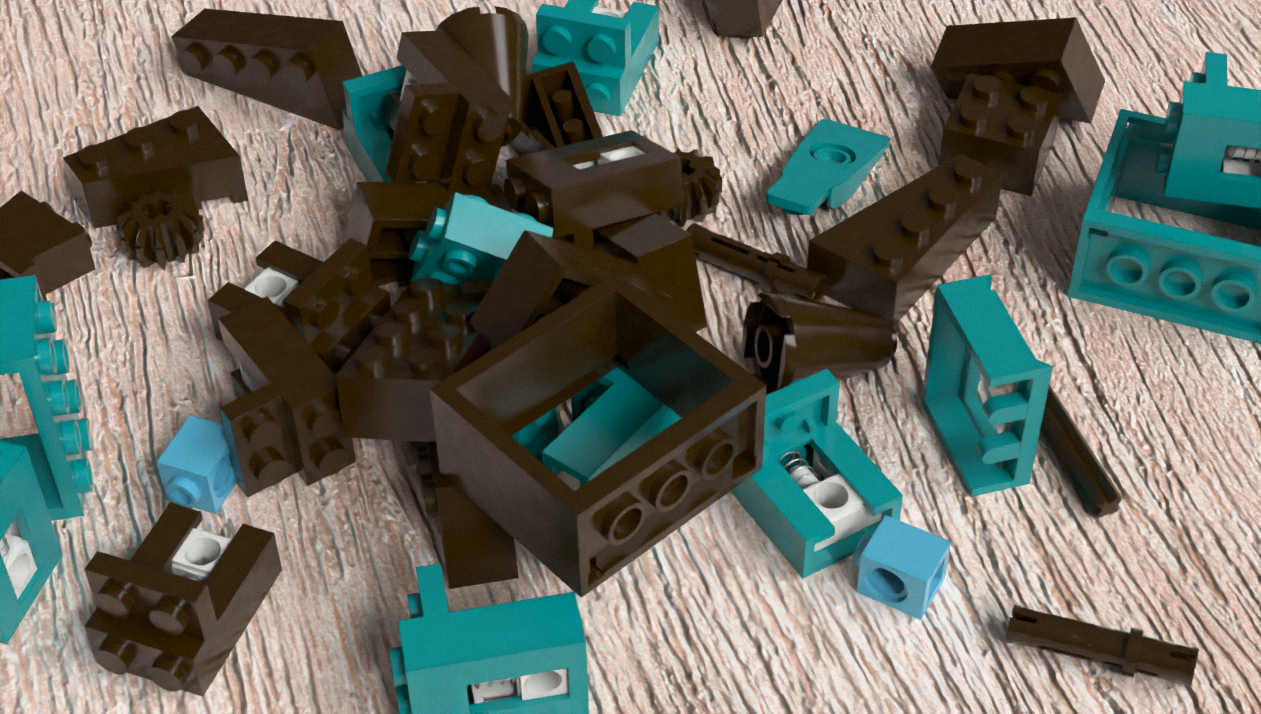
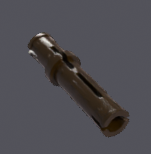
M696 223L691 224L686 232L692 235L696 258L703 259L728 271L761 283L763 290L775 293L780 291L794 297L821 302L828 286V280H826L828 276L790 262V258L787 255L779 252L773 255L763 252L740 241L710 231Z
M1017 604L1013 606V616L1010 617L1006 637L1007 643L1030 646L1122 669L1121 675L1131 678L1134 677L1135 672L1191 687L1199 651L1197 647H1188L1142 636L1144 630L1131 627L1129 633L1035 611Z

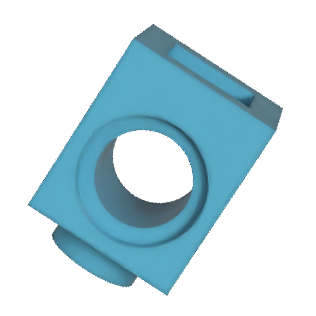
M192 415L187 418L156 462L166 500L187 508H197L216 514L237 483L224 425Z
M885 515L874 534L865 533L855 550L853 565L859 568L856 592L913 617L922 619L945 580L951 541Z

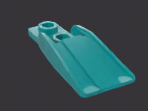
M829 119L820 120L792 154L781 172L780 178L767 191L766 202L780 207L782 211L791 215H811L827 197L829 208L836 209L853 196L890 146L891 139L884 135Z

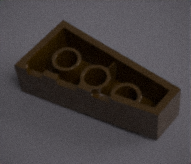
M204 8L171 36L179 54L180 62L188 76L337 130H341L344 127L342 109H346L343 82L361 77L362 73L343 21Z
M959 154L809 240L807 269L828 276L826 279L828 280V286L825 296L852 309L882 315L887 319L889 325L894 327L996 219L1003 172Z

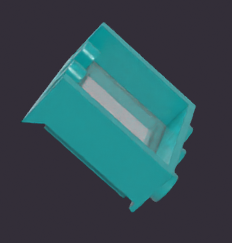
M990 274L937 285L921 400L922 406L970 497L1030 483L1053 366L1036 360L995 290H991L992 276Z

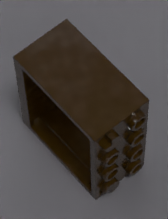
M618 273L613 274L596 286L586 289L580 296L551 314L541 317L535 324L506 342L494 346L482 357L456 373L446 376L440 383L430 388L440 472L581 598L762 469L766 385ZM618 367L678 414L681 419L574 491L511 436Z

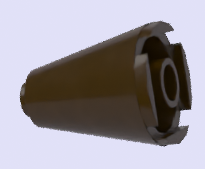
M495 6L496 13L480 14L479 7H471L450 15L437 26L436 30H445L513 99L501 146L503 147L510 144L522 130L529 41L527 26L518 13L505 7Z
M775 292L759 293L757 296L761 299L760 302H750L746 310L742 338L743 358H753L756 374L752 375L766 385V395L788 386L795 380L807 378L825 369H828L838 381L883 368L889 363L890 358L897 349L895 329L889 325L884 316Z

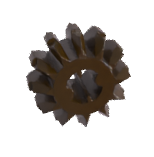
M677 147L674 154L681 157L683 206L655 213L670 222L672 220L680 221L683 227L687 220L691 219L703 223L705 215L716 213L717 205L719 204V197L722 192L720 169L714 165L713 157H700L698 149L688 153L682 152Z
M159 188L149 195L138 193L137 201L123 203V213L117 217V232L124 251L127 253L129 260H140L144 268L154 263H160L164 269L172 261L185 263L186 254L198 253L199 243L204 239L205 225L203 216L199 213L198 205L194 202L193 196H182L178 188L167 193H162Z

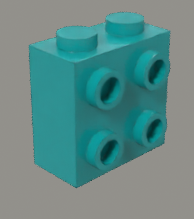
M455 192L443 209L436 207L433 210L426 231L418 230L412 241L408 257L410 260L415 261L411 281L436 278L441 280L442 284H465L473 280H488L493 283L524 230L552 238L554 228L537 222L527 214L511 213L492 206L481 197L462 195Z

